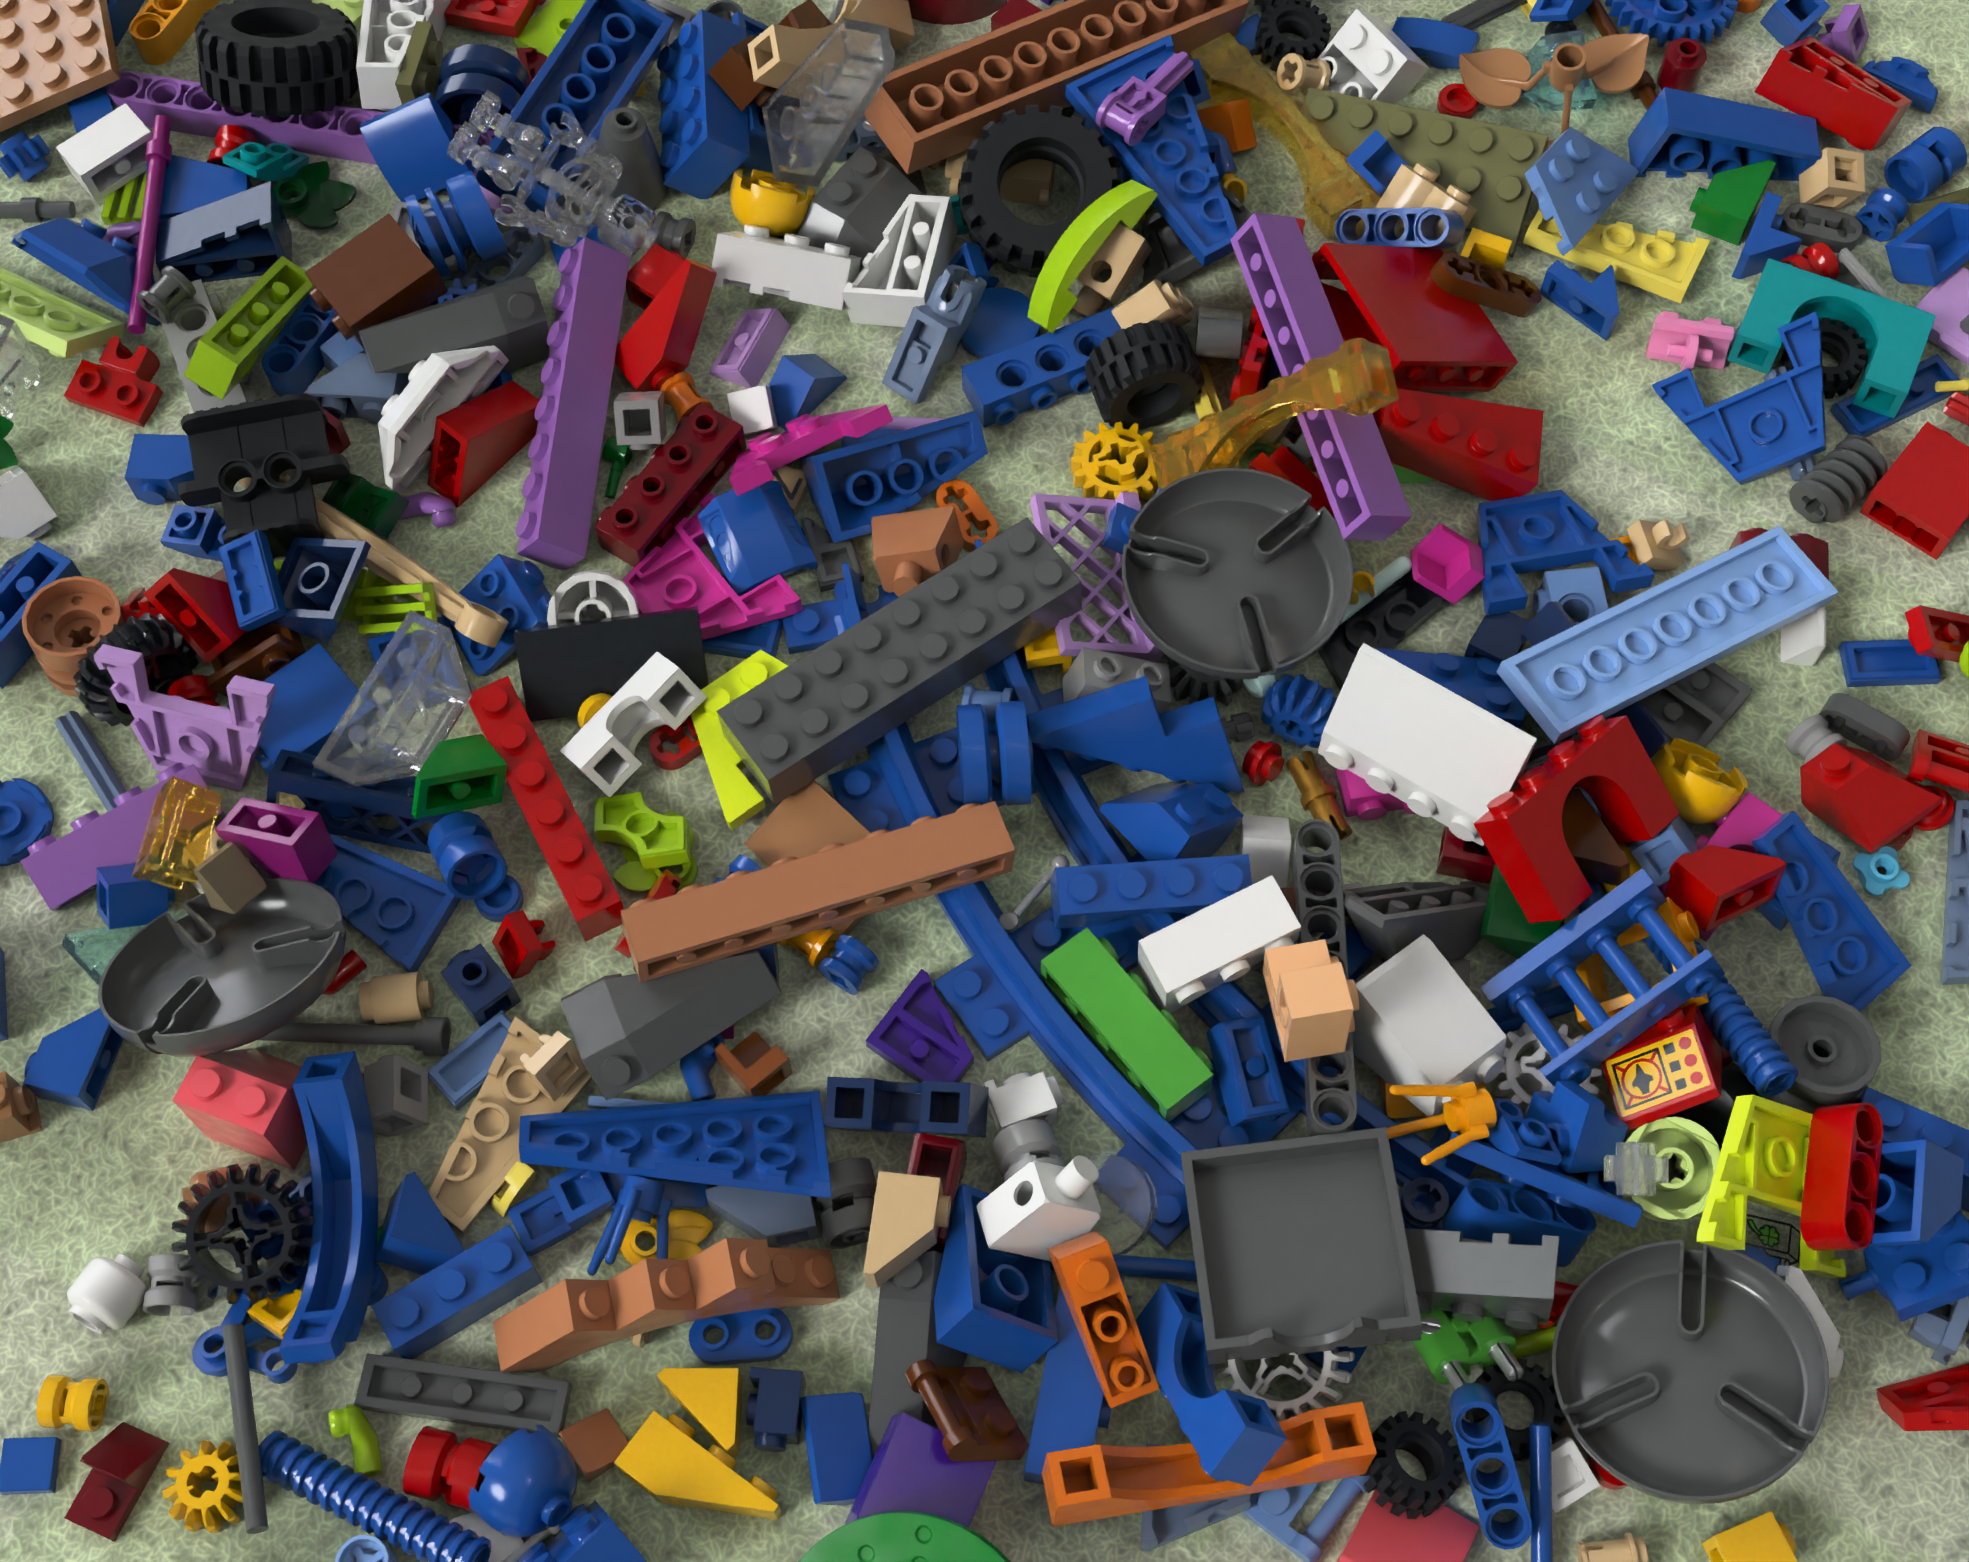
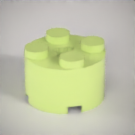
M1664 1117L1638 1127L1624 1139L1614 1169V1177L1626 1188L1623 1199L1639 1203L1643 1207L1641 1216L1658 1222L1683 1221L1703 1212L1720 1155V1149L1714 1137L1696 1122L1681 1117ZM1672 1158L1676 1161L1674 1170L1681 1175L1680 1178L1674 1177L1666 1182L1661 1178L1663 1171L1657 1167L1658 1162L1664 1163Z

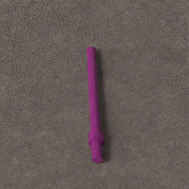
M166 115L155 116L152 140L148 141L146 146L145 161L149 165L127 327L128 331L133 334H143L146 330L148 313L140 305L136 295L142 290L148 291L151 288L166 167L170 166L173 148L169 144L172 120Z

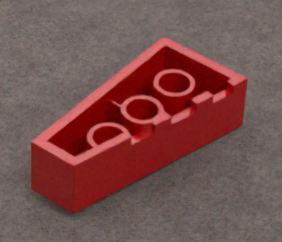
M1386 387L1369 403L1385 448L1393 464L1489 501L1524 496L1538 485L1544 411Z

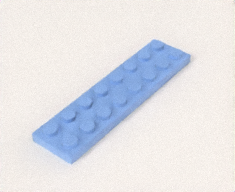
M1779 525L1502 661L1496 672L1555 744L1577 733V728L1598 715H1603L1606 718L1831 603L1838 594V591Z

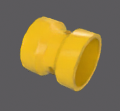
M51 1374L47 1376L41 1386L37 1399L36 1414L39 1425L44 1428L59 1429L65 1424H71L78 1431H97L102 1425L109 1396L106 1380L87 1377L81 1382H75L67 1375Z

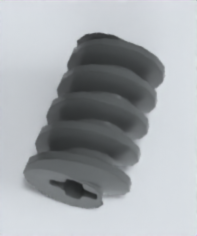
M1857 434L1847 435L1845 440L1839 442L1833 451L1829 452L1822 461L1814 466L1812 471L1806 473L1801 481L1792 486L1789 492L1790 502L1795 511L1812 523H1819L1822 520L1830 523L1837 522L1842 518L1844 512L1851 510L1855 502L1861 500L1867 491L1875 487L1877 481L1881 480L1888 471V464L1884 456L1865 437Z

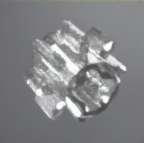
M1616 1142V1155H1606V1157H1603L1604 1182H1616V1195L1657 1196L1656 1183L1669 1182L1668 1157H1656V1143Z

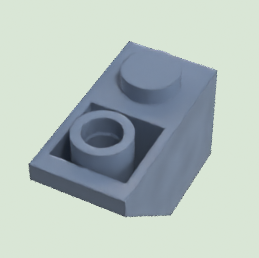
M358 353L309 385L307 394L314 396L322 408L339 421L345 417L364 418L368 422L378 424L383 417L381 411L385 403L393 395H400L409 384L408 373H373L367 354Z
M720 1185L705 1189L707 1200L713 1213L754 1239H766L768 1247H781L819 1238L811 1196Z

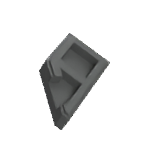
M808 517L801 518L804 535L817 560L818 567L815 568V573L821 592L834 589L836 583L844 580L842 564L848 563L849 567L860 575L861 582H864V575L853 539L834 543L826 529L815 525L814 520Z

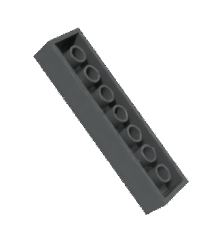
M1027 517L717 710L724 737L775 805L1058 625L1060 620L1082 609L1081 581Z

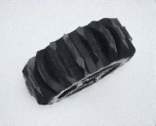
M147 612L139 619L130 616L125 624L121 626L114 624L112 631L107 635H99L100 641L95 646L86 648L88 656L79 660L77 665L80 670L73 676L77 683L74 690L79 695L78 698L84 704V707L101 722L106 721L111 726L120 723L124 726H129L134 720L127 704L117 702L110 689L115 682L107 668L99 670L94 660V654L102 644L142 653L149 690L168 695V690L175 681L194 675L192 669L199 663L195 657L197 653L184 640L183 635L176 629V626L169 623L161 613L153 616Z
M252 1163L246 1170L245 1179L240 1166L232 1164L227 1167L226 1180L217 1170L207 1174V1182L210 1189L201 1183L194 1184L190 1191L198 1203L183 1200L178 1205V1209L183 1214L189 1216L190 1219L177 1220L172 1223V1230L186 1233V1239L174 1242L172 1250L174 1252L187 1250L189 1258L178 1264V1269L186 1271L195 1266L199 1272L192 1278L191 1286L197 1288L208 1279L212 1282L207 1294L211 1299L217 1298L222 1293L224 1287H226L229 1304L238 1303L244 1289L248 1301L254 1304L261 1300L262 1287L271 1297L281 1292L278 1278L288 1284L295 1282L298 1276L290 1264L304 1267L309 1263V1257L297 1248L311 1247L314 1241L312 1235L302 1234L301 1228L309 1227L315 1223L313 1215L299 1217L297 1211L310 1202L308 1197L302 1196L292 1201L288 1196L296 1189L297 1183L294 1180H290L283 1184L281 1188H278L276 1184L280 1178V1170L276 1168L271 1169L262 1181L260 1164ZM246 1192L266 1199L276 1209L280 1219L278 1217L264 1218L255 1211L252 1200H247ZM229 1193L231 1206L226 1208L227 1220L225 1225L215 1231L205 1233L206 1220L212 1207L221 1197ZM242 1225L245 1229L253 1228L254 1231L267 1229L247 1241L250 1247L246 1246L244 1238H235V1236L222 1238ZM284 1234L283 1246L277 1260L268 1270L259 1273L257 1261L262 1259L261 1246L263 1241L275 1235ZM224 1249L228 1251L234 1258L236 1268L242 1269V1274L232 1272L221 1266L209 1250Z

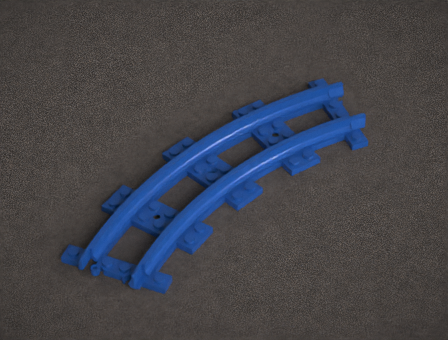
M981 539L975 540V549L983 545ZM848 563L842 564L844 580L835 584L834 600L802 605L803 610L799 613L782 617L789 654L817 649L894 601L898 596L894 592L888 593L884 591L882 585H879V598L872 603H865L860 575L851 569ZM1023 647L983 672L988 690L1002 692L1005 687L1012 688V701L1024 702L1028 730H1030L1028 714L1064 703L1063 687L1041 695L1031 668L1027 669ZM904 722L865 747L870 760L828 775V781L836 800L871 833L882 829L894 831L910 826L912 822L925 816L938 818L955 813L957 809L963 806L957 727L914 743L907 722ZM988 722L989 733L995 732V723ZM1032 743V794L1036 793L1049 819L1078 866L1147 861L1140 852L1134 856L1129 854L1106 817L1099 811L1100 807L1082 778V775L1111 765L1114 762L1102 759L1090 761L1081 758L1074 752L1058 748L1051 750L1042 749ZM992 777V801H995L997 806L1001 807L1005 803L1001 799L998 777ZM983 880L935 894L943 911L972 957L936 979L934 987L987 1061L992 1060L1027 1036H1030L1076 1093L1125 1144L1098 1172L1099 1177L1094 1183L1163 1249L1166 1250L1190 1226L1180 1152L1273 1141L1300 1113L1306 1116L1303 1059L1284 1061L1270 1002L1261 1009L1234 980L1222 983L1187 1005L1210 1029L1219 1022L1264 1015L1290 1112L1232 1127L1228 1117L1222 1112L1224 1100L1213 1058L1210 1060L1213 1065L1211 1072L1214 1074L1210 1091L1168 1123L1125 1080L1040 979L1041 960L1086 927L1097 939L1102 936L1109 941L1118 955L1119 959L1117 962L1127 973L1138 966L1139 940L1190 916V914L1175 912L1148 913L1119 918L1104 925L1054 929L1053 909L1051 907L1019 927L1013 933H1006L999 922L1003 912ZM1329 1066L1317 1069L1320 1074L1330 1078L1338 1077L1337 1075L1340 1073L1337 1069ZM1356 1091L1357 1114L1353 1131L1387 1128L1401 1124L1394 1118H1389L1383 1110ZM1325 1113L1320 1116L1329 1125H1339L1344 1122L1340 1116L1334 1113ZM1447 1124L1439 1126L1430 1143L1415 1133L1389 1139L1396 1183L1402 1187L1399 1192V1200L1411 1181L1421 1177H1429L1437 1180L1445 1187L1449 1196V1205L1452 1206L1469 1181L1468 1178L1477 1163L1451 1153L1427 1166L1421 1163V1158L1450 1140L1452 1131H1450ZM1418 1192L1417 1198L1412 1203L1414 1208L1418 1211L1423 1207L1422 1213L1430 1214V1210L1436 1203V1200L1432 1195L1426 1199V1192ZM1403 1217L1405 1229L1445 1230L1441 1220L1431 1228H1418L1412 1226ZM1348 1346L1338 1347V1352H1354L1355 1359L1350 1362L1338 1361L1337 1368L1351 1374L1368 1346L1349 1348ZM1324 1351L1305 1353L1310 1362L1321 1369L1323 1368Z

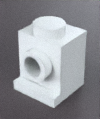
M1023 1072L1009 1077L1003 1082V1086L998 1088L993 1079L984 1082V1086L989 1087L988 1108L998 1133L1009 1125L1023 1120L1037 1119L1046 1121L1049 1124L1057 1122V1106L1063 1104V1099L1054 1076L1046 1078L1044 1072L1032 1076L1029 1072Z

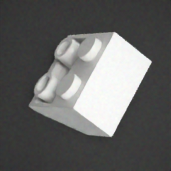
M1357 8L1317 58L1326 61L1330 66L1331 77L1326 91L1391 104L1405 98L1429 69L1380 18Z

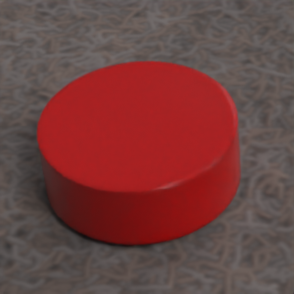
M1455 83L1447 85L1440 91L1437 109L1441 114L1471 119L1477 112L1479 102L1470 95L1464 84Z

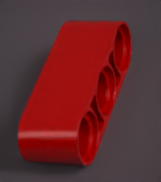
M1871 1103L1822 1106L1813 1113L1800 1219L1803 1240L1812 1250H1863L1872 1241L1883 1141V1122L1877 1108Z

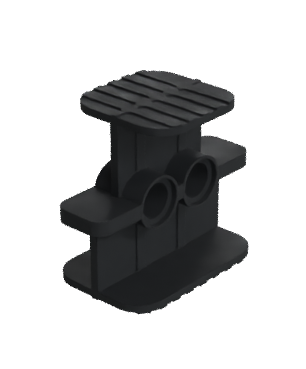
M307 393L286 394L281 397L275 396L265 400H254V402L249 403L243 402L238 405H227L222 408H210V410L206 411L200 410L183 416L181 420L182 429L188 435L195 480L186 481L178 485L180 499L187 506L191 507L222 502L227 532L223 535L224 545L258 529L267 535L273 559L280 556L286 557L294 537L325 539L319 528L312 485L348 478L351 475L350 466L344 455L330 454L325 428L328 422L327 415L317 399ZM289 469L297 470L295 477L291 481L278 483V479L284 471ZM252 478L247 489L234 492V486L240 479Z

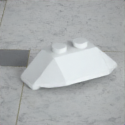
M491 345L432 353L427 361L421 360L414 366L408 376L409 384L400 395H393L385 403L381 411L383 417L378 422L384 477L387 486L401 496L411 487L431 460L436 417L482 395L509 361L500 349Z

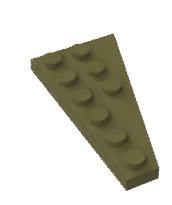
M1311 87L1308 88L1297 125L1300 131L1348 158L1377 130L1409 166L1414 168L1416 163L1419 162L1438 174L1435 182L1445 189L1452 184L1471 196L1468 203L1476 208L1477 212L1466 229L1471 232L1473 227L1512 240L1509 256L1514 257L1533 195L1525 172L1545 152L1549 142L1548 135Z

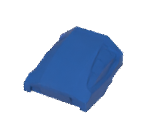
M768 481L740 496L736 495L734 489L716 496L697 515L700 526L725 580L738 596L744 595L778 574L784 578L806 568H809L811 571L818 567L814 553L790 508L779 481Z

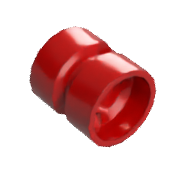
M431 1426L423 1427L418 1433L407 1458L403 1476L404 1493L432 1502L438 1500L441 1496H445L448 1506L475 1513L470 1509V1489L472 1486L479 1492L485 1476L478 1470L484 1460L497 1447V1444L468 1437L462 1443H459L457 1435L453 1432Z

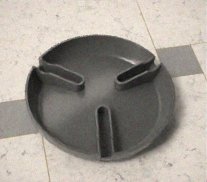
M1219 468L1193 473L1180 478L1156 493L1139 511L1130 526L1129 541L1127 545L1124 544L1121 567L1123 588L1129 609L1140 629L1157 648L1168 657L1191 670L1218 678L1255 679L1259 676L1275 675L1292 669L1308 660L1328 642L1339 627L1351 599L1353 589L1352 558L1347 541L1343 540L1336 520L1324 506L1317 512L1309 505L1312 495L1288 480L1270 473L1244 468Z
M290 878L264 879L267 885L266 890L235 914L211 908L205 893L183 902L188 913L187 916L175 922L170 913L166 911L136 932L116 952L107 965L99 983L98 1002L101 1011L114 1031L123 1039L140 1049L155 1054H167L175 1057L208 1055L234 1049L265 1037L304 1012L321 996L335 977L343 959L346 940L344 919L336 899L328 891L316 884Z
M1684 1240L1655 1242L1627 1250L1603 1263L1583 1280L1565 1305L1554 1335L1552 1349L1554 1387L1562 1413L1566 1416L1574 1436L1586 1452L1616 1479L1640 1492L1663 1500L1685 1504L1722 1503L1749 1496L1770 1486L1784 1476L1802 1458L1803 1452L1816 1437L1825 1415L1830 1383L1829 1363L1820 1330L1812 1314L1795 1291L1776 1273L1762 1263L1735 1250H1725L1703 1244V1250L1684 1249Z

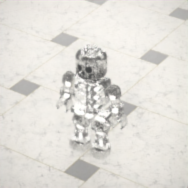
M488 90L482 95L471 113L469 123L465 121L463 126L459 128V131L456 132L454 139L451 140L447 156L461 165L468 159L473 161L471 166L477 170L484 168L485 172L492 177L493 182L505 191L514 190L520 180L523 181L516 197L510 194H502L501 206L512 208L514 213L507 214L501 211L500 208L496 209L494 218L497 222L509 227L524 226L529 228V234L537 236L538 233L554 239L553 243L567 248L576 244L578 236L586 237L595 225L598 227V240L611 249L630 258L635 256L640 249L646 253L649 252L660 231L654 228L657 218L656 212L629 194H621L616 199L613 197L618 185L617 179L620 178L623 170L622 164L611 153L607 155L597 146L599 143L597 139L593 136H585L584 131L579 126V122L573 115L563 112L561 116V124H565L570 129L568 131H563L557 127L556 123H551L549 132L553 139L544 152L540 151L543 147L541 144L546 140V136L539 128L532 125L527 126L519 122L514 123V117L508 113L504 115L499 113L502 104L500 97ZM489 128H492L494 130L493 135L499 139L506 137V140L512 145L511 150L515 155L510 153L505 156L496 153L492 154V148L488 145L483 144L479 146L477 143L480 132L485 134ZM560 144L575 148L577 150L576 156L578 157L565 163L558 172L549 167L558 154ZM574 176H579L576 181L571 182V179H569ZM538 181H541V184L545 183V186H549L545 200V212L537 209L535 213L530 211L523 203ZM593 186L589 191H587L586 188ZM555 193H560L561 196L564 195V198H566L563 209L558 205ZM573 203L580 207L578 215L572 211Z

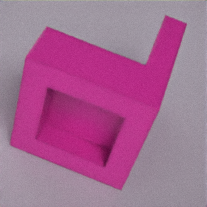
M1443 524L1437 525L1410 551L1413 579L1453 604H1456L1485 577L1481 547Z

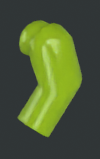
M346 1404V1408L331 1410L328 1414L331 1435L335 1438H340L350 1434L355 1472H361L367 1478L382 1474L383 1468L378 1434L361 1408L353 1404Z

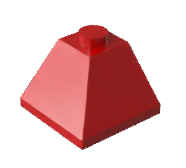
M1834 743L1800 767L1801 801L1805 808L1871 853H1875L1942 805L1943 798L1919 782L1907 778L1906 774L1868 751Z

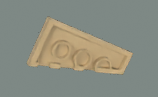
M516 1016L508 1029V1035L499 1053L496 1054L488 1070V1075L476 1099L473 1100L465 1116L466 1119L455 1141L452 1142L428 1190L445 1220L463 1235L490 1204L493 1195L498 1194L505 1186L507 1181L504 1178L517 1161L520 1162V1116L566 1112L592 1080L590 1073L585 1070L555 1102L544 1095L522 1067L524 1064L520 1059L523 1053L532 1057L543 1046L538 1039L541 1035Z

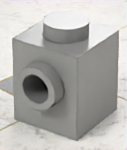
M664 391L619 393L613 401L617 445H630L632 450L656 448V444H661L667 435Z

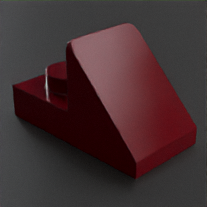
M122 1422L82 1456L80 1462L92 1469L64 1518L115 1542L167 1449L169 1442Z

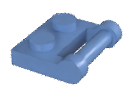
M1359 1475L1342 1478L1303 1535L1296 1532L1289 1525L1320 1482L1252 1493L1250 1509L1241 1513L1304 1562H1318L1323 1555V1551L1320 1549L1359 1492L1363 1494L1367 1492L1364 1484L1370 1476Z

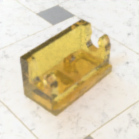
M172 776L156 793L132 877L140 880L143 878L174 889H182L184 881L195 883L198 878L194 869L205 860L223 794Z

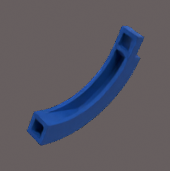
M355 1051L307 1057L292 1084L301 1111L309 1149L315 1223L312 1228V1238L314 1241L311 1246L303 1291L293 1318L279 1346L285 1364L320 1363L336 1359L343 1343L357 1341L369 1303L378 1236V1175L368 1098Z

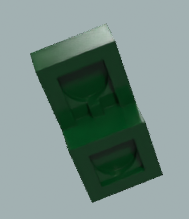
M351 474L345 479L333 481L322 499L323 502L342 512L377 536L386 539L410 502L399 493L374 486L362 476Z

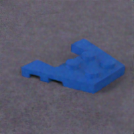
M1816 312L1778 328V332L1794 367L1793 370L1706 407L1689 368L1652 384L1656 394L1740 485L1755 481L1826 450L1821 323Z
M1562 490L1483 502L1478 505L1476 524L1478 546L1482 549L1485 577L1482 579V591L1486 615L1525 609L1528 594L1517 574L1555 567H1566L1572 564L1594 561L1613 593L1651 587L1655 575L1652 569L1645 563L1639 567L1627 556L1629 549L1619 540H1608L1597 530L1599 523Z

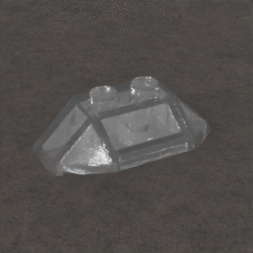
M410 610L312 763L315 768L355 787L417 775L438 742L446 740L472 698L451 629Z

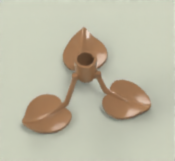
M1615 34L1595 38L1582 46L1570 42L1563 43L1554 50L1552 61H1544L1542 68L1531 79L1530 63L1523 54L1513 49L1493 48L1476 53H1461L1459 58L1460 74L1466 89L1475 100L1487 107L1496 109L1515 106L1520 99L1521 90L1530 91L1546 74H1549L1548 78L1552 86L1556 90L1564 92L1562 134L1569 128L1573 89L1580 84L1581 80L1587 81L1591 79L1596 89L1610 94L1627 92L1639 83L1645 69L1649 35ZM1549 140L1547 148L1554 142V140Z

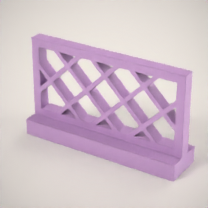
M1121 492L1116 500L1035 493L1030 500L1035 527L1053 548L1059 543L1078 559L1070 568L1074 573L1083 564L1102 580L1094 589L1075 573L1081 581L1082 596L1086 599L1082 602V609L1060 620L1058 625L1055 626L1060 656H1078L1082 648L1086 647L1157 663L1165 653L1147 638L1129 609L1122 582V554L1103 547L1102 544L1106 530L1102 533L1083 517L1086 513L1104 514L1107 528L1110 511L1117 502L1137 511L1141 510L1138 493ZM1046 510H1057L1070 522L1062 530L1047 517ZM1074 526L1094 542L1087 550L1067 534ZM1098 546L1113 558L1115 567L1111 571L1091 555ZM1106 584L1121 596L1123 606L1119 610L1099 593ZM1090 602L1110 618L1103 628L1082 611ZM1073 620L1094 637L1090 642L1072 641L1069 625ZM1114 623L1117 624L1129 635L1131 644H1120L1107 633L1108 629Z

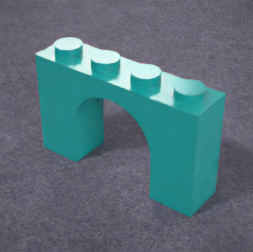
M1768 258L1727 360L1769 374L1783 342L1778 328L1813 312L1817 313L1820 322L1822 318H1830V324L1835 325L1837 320L1845 322L1842 327L1843 330L1847 331L1852 326L1857 331L1854 338L1862 337L1865 341L1862 349H1867L1868 352L1865 359L1864 373L1852 404L1894 419L1908 395L1936 315Z

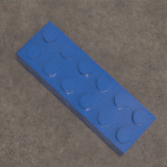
M586 0L480 157L476 175L478 184L549 226L590 164L605 116L616 108L627 107L657 61L660 52L666 47L674 19L643 0Z

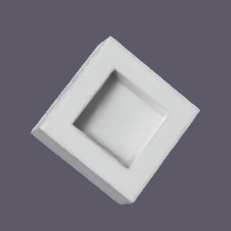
M1568 1436L1551 1445L1552 1511L1555 1514L1600 1486L1575 1442ZM1530 1459L1523 1462V1465L1530 1475Z

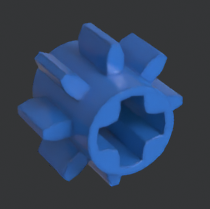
M23 130L0 144V151L4 155L0 158V167L9 179L18 174L25 183L34 178L37 173H42L50 167L44 157L49 155L51 150L39 134L30 139Z

